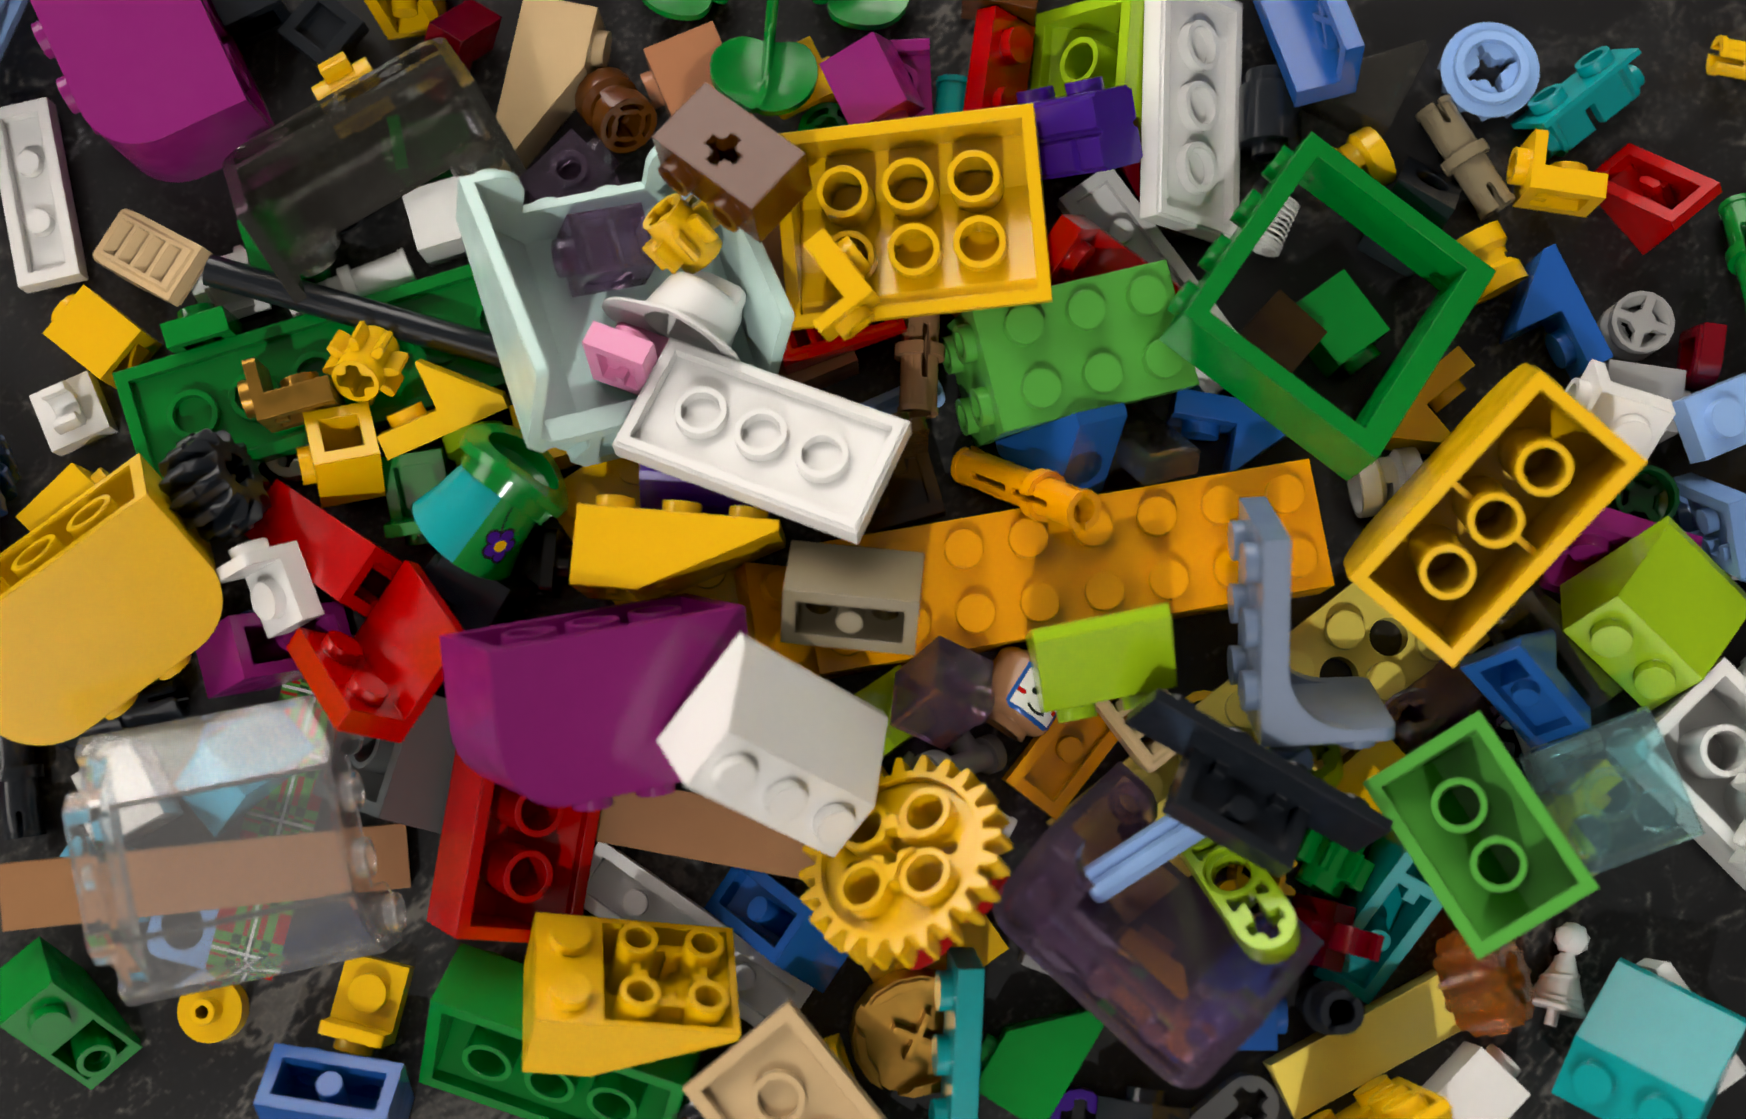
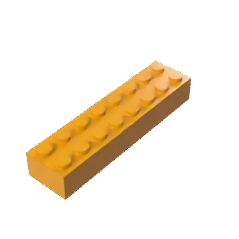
M1310 459L1099 494L1098 496L1101 500L1100 517L1096 524L1087 531L1080 528V532H1076L1066 525L1053 520L1047 522L1036 521L1023 514L1021 508L866 534L862 535L859 544L844 539L820 542L924 553L915 655L815 646L820 676L824 679H831L894 668L900 664L901 666L999 650L1007 646L1027 645L1025 636L1033 629L1164 603L1169 604L1171 620L1228 610V585L1238 583V560L1232 561L1229 555L1228 524L1230 520H1239V498L1266 496L1291 538V599L1320 594L1335 584Z

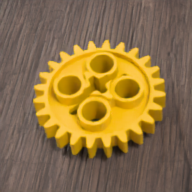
M921 755L914 770H912L902 757L896 758L892 775L885 776L880 771L875 807L834 858L808 845L803 846L802 851L815 863L799 871V877L810 887L801 896V901L814 912L809 918L810 922L824 934V938L840 953L845 951L861 965L870 958L882 970L888 969L894 956L908 969L913 968L918 949L921 948L935 961L940 959V940L946 936L961 946L965 941L960 926L966 920L983 926L986 922L983 915L977 909L981 901L999 902L1001 899L998 892L990 885L991 879L1010 875L1011 870L999 858V855L1013 849V843L1002 832L1009 825V820L997 807L998 799L985 784L979 781L970 769L966 768L961 772L950 759L945 758L937 767L927 755Z

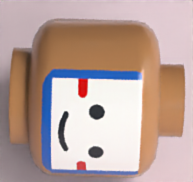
M1012 646L1002 648L977 686L976 698L983 707L979 716L993 728L1018 742H1023L1026 735L1031 737L1044 735L1057 715L1056 711L1040 712L1028 649L1025 650Z

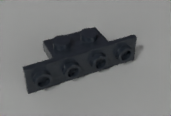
M1157 688L1128 713L1124 724L1182 756L1162 813L1278 878L1293 869L1306 826L1353 853L1360 851L1391 831L1393 820L1370 808V805L1361 797L1342 792L1315 777L1303 764L1292 760H1285L1255 743L1248 733L1238 728L1227 727L1197 710L1191 701L1180 695L1170 694Z

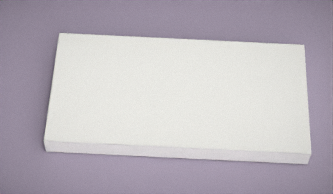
M1144 0L1141 124L1143 157L1141 158L1139 219L1212 243L1221 233L1230 239L1238 226L1229 219L1240 202V147H1238L1239 88L1242 80L1243 4L1236 0Z
M670 337L612 446L615 454L619 457L859 544L911 436L912 430L910 421Z

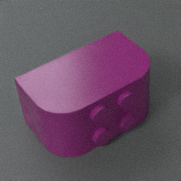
M30 0L39 21L31 24L33 34L49 59L56 57L64 75L56 79V84L65 103L75 115L81 112L84 119L97 135L100 134L146 175L165 182H188L204 177L282 141L235 39L224 27L212 0Z
M683 593L439 635L450 731L459 756L470 769L490 781L540 804L555 807L572 806L576 811H595L608 808L614 804L613 796L635 792L636 796L659 797L675 792L676 783L682 781L656 740L738 634L742 633L748 637L745 606Z

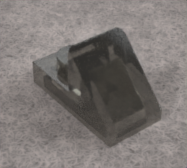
M1140 401L1125 404L1127 418L1100 494L1168 482L1169 479L1197 473L1200 449Z

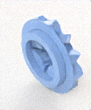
M1496 22L1476 23L1455 34L1446 45L1437 67L1440 70L1442 79L1441 93L1452 96L1459 112L1467 111L1477 115L1481 122L1502 116L1507 119L1522 108L1533 96L1540 76L1537 54L1527 38L1514 28ZM1479 60H1483L1487 67L1498 65L1500 68L1508 64L1505 70L1496 78L1495 87H1491L1487 79L1476 81V79L1469 80V77L1480 66Z

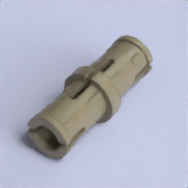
M1446 94L1438 98L1439 104L1435 106L1434 102H1431L1415 115V118L1421 123L1444 159L1440 167L1447 177L1454 175L1477 211L1478 218L1482 221L1491 217L1493 211L1499 212L1516 200V197L1510 192L1488 158L1487 153L1490 147L1485 139H1476L1453 103L1452 96Z

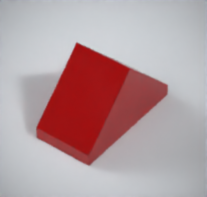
M1631 143L1625 145L1593 171L1609 174L1606 199L1599 204L1600 207L1643 255L1723 192L1720 182Z

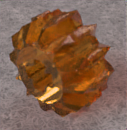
M1458 930L1447 933L1445 937L1437 940L1435 950L1437 957L1433 961V967L1438 973L1440 982L1437 988L1442 991L1445 998V1009L1448 1012L1454 1013L1456 1025L1462 1031H1469L1475 1038L1485 1035L1495 1037L1510 1033L1511 1029L1523 1026L1526 1020L1533 1018L1534 1005L1532 1000L1535 998L1536 991L1531 984L1529 976L1532 970L1525 963L1524 949L1517 947L1514 939L1480 960H1477Z

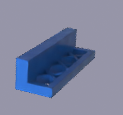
M1252 0L1294 107L1356 92L1365 44L1346 0Z

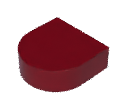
M1704 322L1680 333L1676 369L1687 370L1685 389L1700 391L1716 384L1723 363L1727 325Z

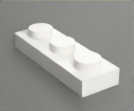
M47 97L0 107V192L18 288L26 293H32L89 280L56 105Z

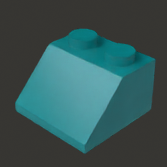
M1621 957L1615 964L1576 1033L1551 1093L1600 1119H1706L1746 1032V1018Z

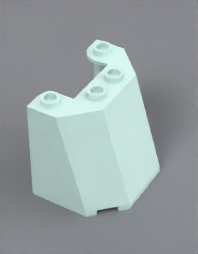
M655 146L646 157L643 177L640 182L620 186L605 185L594 191L560 198L545 197L523 205L524 187L520 178L511 171L488 168L472 175L458 177L456 221L528 449L541 453L553 447L567 451L572 463L584 467L622 458L615 454L612 444L638 395L593 379L582 341L593 320L613 328L617 325L602 309L605 298L623 297L646 301L672 274L667 268L662 271L642 250L645 243L652 238L643 228L645 217L658 202L673 193H677L662 179L658 172V167L661 164ZM690 193V194H689L688 196H686V197H685V196H682V197L686 200L692 193ZM720 224L714 231L723 242L722 248L714 260L700 271L712 273L743 289L746 294V302L741 312V323L731 349L736 352L741 360L740 362L778 375L794 321L793 309L763 243H759L741 229L737 232H731ZM682 268L678 270V272H684Z

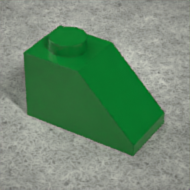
M1091 1004L1005 1025L997 1038L986 1033L981 1040L979 1093L1020 1119H1050L1110 1016Z

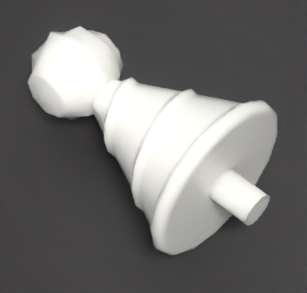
M1566 922L1556 928L1553 941L1560 953L1554 956V961L1543 974H1540L1539 980L1531 990L1522 996L1524 1002L1547 1009L1543 1024L1555 1028L1557 1027L1560 1014L1585 1019L1587 1016L1584 1008L1585 1000L1582 997L1580 985L1581 976L1578 973L1575 956L1588 950L1590 936L1587 934L1586 928L1575 922Z

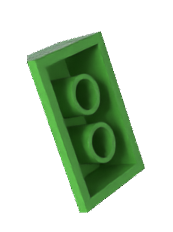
M1480 710L1363 782V785L1381 813L1393 820L1391 828L1477 960L1482 959L1599 889V886Z

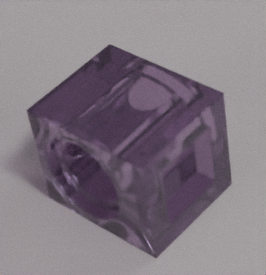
M641 202L566 215L556 239H553L551 242V254L558 277H567L572 298L646 284L656 264L642 250V247L651 239V236L643 228L645 214Z

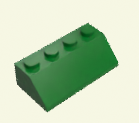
M460 943L430 1000L419 1083L524 1119L681 1118L684 1103L687 1100V1095L683 1092L682 1088L685 1083L695 1076L702 1050L594 1076L522 1072L524 964L505 958L493 951H484Z

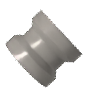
M1636 291L1627 294L1604 311L1597 325L1614 356L1612 359L1634 363L1642 361L1669 342L1674 333L1675 317L1672 308L1664 298L1654 292ZM1622 322L1628 324L1632 332L1631 338H1628L1629 334L1626 332L1625 326L1621 325Z

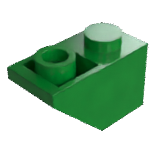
M38 936L0 968V1028L90 1090L94 1089L142 1048L138 1036L86 970L42 937Z

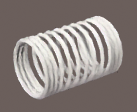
M1292 197L1287 199L1284 204L1285 206L1278 212L1252 251L1266 257H1278L1280 255L1283 243L1286 241L1285 238L1288 236L1287 233L1290 231L1289 228L1292 227L1294 218L1300 208L1299 203Z

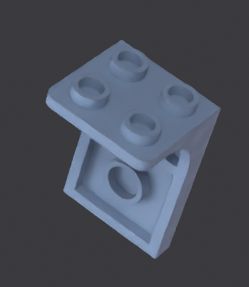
M1266 496L1239 498V520H1230L1228 524L1229 555L1232 561L1238 560V583L1229 584L1227 592L1230 622L1238 623V645L1228 646L1227 668L1230 684L1238 685L1241 709L1246 712L1259 744L1262 747H1270L1276 751L1290 753L1303 751L1309 745L1338 744L1350 749H1365L1375 745L1376 741L1392 740L1395 737V722L1369 679L1360 676L1319 678L1301 674L1290 668L1291 538Z

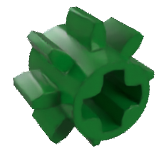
M1309 828L1308 830L1305 829L1295 859L1299 861L1298 864L1300 866L1294 878L1315 892L1338 901L1345 888L1352 892L1353 890L1362 892L1375 864L1364 859L1365 855L1362 853L1365 848L1353 853Z

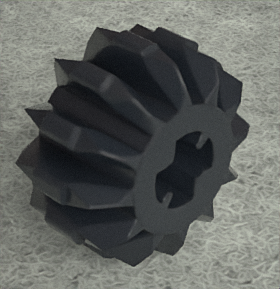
M207 428L197 434L191 433L176 443L177 447L169 451L167 457L158 464L160 474L163 477L158 486L163 493L169 496L172 503L169 509L178 512L183 518L186 529L196 528L200 537L206 542L214 539L226 542L233 537L238 538L253 529L254 524L263 518V513L272 506L270 497L266 492L271 485L269 480L262 476L258 469L260 461L253 460L248 454L246 444L244 442L235 444L231 435L224 429L213 432Z

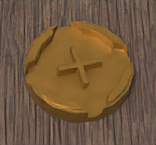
M924 967L914 971L908 968L891 971L872 983L854 1007L849 1033L856 1063L869 1082L881 1089L883 1086L888 1090L897 1091L899 1096L916 1098L939 1093L941 1090V1076H935L932 1069L933 1035L943 1034L944 1011H937L935 1005L934 985L937 969Z

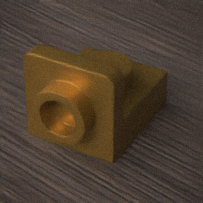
M253 357L241 361L246 380L239 381L237 387L243 409L249 419L256 417L257 421L272 433L304 425L303 412L345 405L343 396L339 394L328 375L319 377L318 372L312 371L297 373L280 381L281 388L274 389L268 368L258 359Z

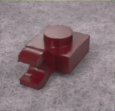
M1295 893L1291 905L1296 914L1301 934L1300 944L1296 952L1289 959L1340 973L1342 972L1346 954L1379 962L1385 936L1353 927L1357 908Z

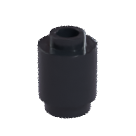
M1263 65L1249 69L1246 72V83L1242 84L1239 88L1238 147H1240V150L1250 153L1251 160L1259 163H1270L1284 144L1294 151L1302 142V106L1294 107L1278 65Z

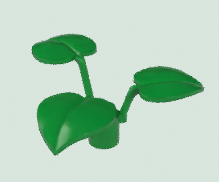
M642 0L655 13L666 18L684 21L698 20L706 16L710 11L712 2L726 4L729 1ZM767 0L763 41L747 36L735 37L718 46L711 56L710 79L715 89L751 114L759 113L762 116H781L791 113L805 104L814 92L817 83V62L807 46L798 42L775 43L779 0ZM812 0V2L815 4L827 3L829 16L842 26L858 30H879L892 26L899 21L906 12L910 0Z

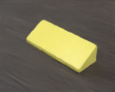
M1431 969L1370 1002L1369 1005L1363 1006L1364 1019L1361 1026L1355 1032L1348 1035H1325L1317 1031L1262 1061L1293 1119H1301L1366 1082L1466 1029L1455 998L1442 971Z

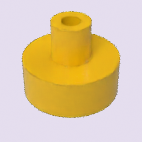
M212 976L202 978L190 984L182 993L177 1007L178 1021L182 1030L191 1039L207 1044L220 1042L233 1037L244 1027L249 1015V999L244 988L237 981L229 977Z

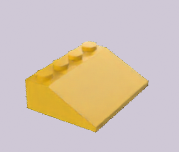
M1033 103L778 133L805 152L813 187L780 222L785 291L794 312L791 331L816 328L813 325L814 320L843 298V295L802 245L823 227L836 244L845 236H848L871 265V268L862 277L881 300L878 305L871 309L875 314L871 322L1053 302L1038 128Z

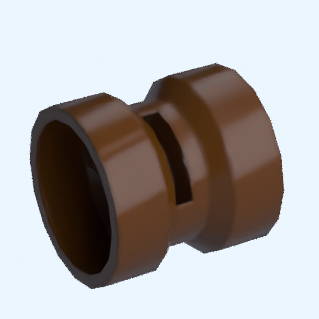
M612 67L597 69L588 74L579 84L575 94V107L583 120L594 129L597 137L605 147L617 153L632 152L645 145L652 137L657 126V113L649 100L637 90L632 80L620 69Z

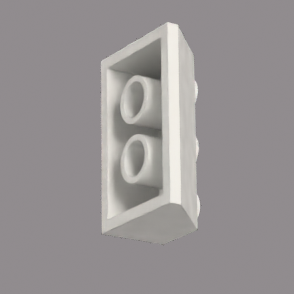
M739 633L656 741L685 787L834 858L875 807L888 717L875 706Z

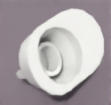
M677 271L675 274H671L646 301L623 297L604 299L602 309L616 323L625 322L664 337H672L741 361L736 352L731 349V346L741 323V312L746 302V294L740 286L704 271L694 274Z

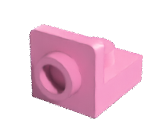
M593 320L582 344L593 379L639 395L669 338L625 322H619L613 328Z

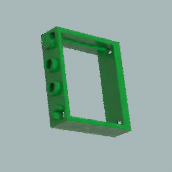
M1311 131L1294 151L1284 144L1263 170L1261 176L1269 182L1261 194L1254 188L1247 194L1229 219L1238 226L1229 239L1221 233L1202 256L1197 265L1206 273L1200 282L1196 285L1188 280L1171 300L1167 310L1174 314L1175 317L1159 340L1348 481L1379 458L1496 271ZM1298 184L1439 290L1355 421L1210 312Z

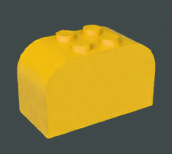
M1524 363L1505 376L1478 402L1368 523L1344 558L1343 564L1348 579L1453 668L1648 461L1544 372L1528 363Z
M140 453L0 553V735L11 741L26 745L62 743L81 735L103 718L113 720L121 716L134 704L138 693L158 678L164 681L178 674L189 663L191 654L209 639L219 622L223 596L220 581L215 571L216 565L210 541L206 542L202 539L196 528L187 530L183 518L178 512L169 509L172 504L170 498L158 486L162 478Z

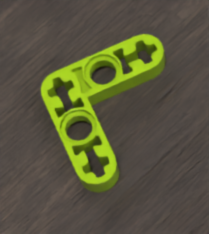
M1338 744L1309 745L1308 748L1312 753L1313 759L1316 761L1323 760L1324 764L1321 769L1316 771L1311 769L1310 771L1315 777L1333 787H1337L1343 777V761ZM1207 837L1179 854L1248 957L1261 964H1277L1287 960L1296 952L1300 944L1301 934L1296 914L1292 905L1269 872ZM1239 864L1251 871L1248 883L1241 889L1225 891L1214 884L1217 873L1225 866ZM1257 902L1267 921L1273 926L1278 925L1280 935L1276 938L1269 940L1263 932L1258 933L1253 915L1249 910Z

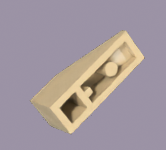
M523 0L484 169L507 170L520 177L576 109L575 94L579 84L597 68H605L607 66L611 52L612 34L610 31H606L598 7L563 0Z

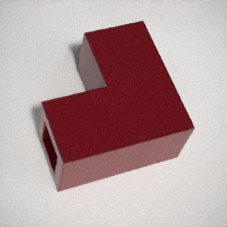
M466 0L430 21L411 87L441 106L446 105L463 94L472 62L493 49L502 16L475 0Z

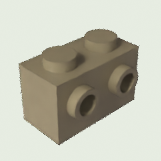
M791 540L782 595L780 642L915 655L924 553Z

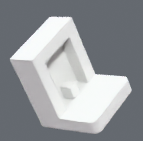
M1594 359L1589 362L1581 378H1573L1565 390L1646 460H1648L1676 414L1670 399L1610 381L1606 364Z

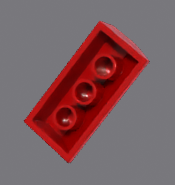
M455 749L426 921L455 939L529 943L536 912L583 916L600 810L576 811L572 806L555 807L535 802L475 773L465 764Z

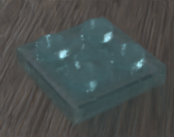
M1647 705L1518 755L1534 792L1591 876L1705 834Z

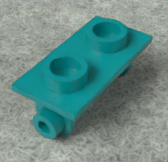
M1603 46L1584 55L1574 66L1577 72L1563 83L1548 86L1535 94L1527 103L1530 109L1512 122V127L1514 129L1548 130L1549 138L1546 159H1550L1554 155L1563 157L1596 130L1585 112L1588 107L1591 108L1598 122H1606L1640 95V87L1645 83L1644 75L1636 66L1629 64L1641 54L1640 49H1610L1609 46Z

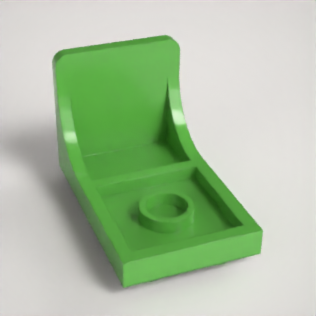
M1166 259L1051 286L1053 302L962 312L945 326V337L940 338V343L945 346L944 368L949 375L955 374L961 398L956 399L955 403L958 423L965 436L971 435L976 447L989 445L1001 438L1035 428L1077 412L1123 402L1124 404H1129L1190 389L1199 385L1195 366L1159 340L1175 317L1174 314L1167 310L1176 293Z

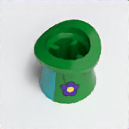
M483 423L474 425L466 430L459 441L461 449L466 453L461 458V464L443 481L418 498L413 503L412 512L414 520L428 542L451 563L480 578L503 580L511 574L522 546L535 523L537 522L539 525H542L551 515L559 518L568 509L569 499L562 473L548 450L541 453L528 449L521 429L499 423Z

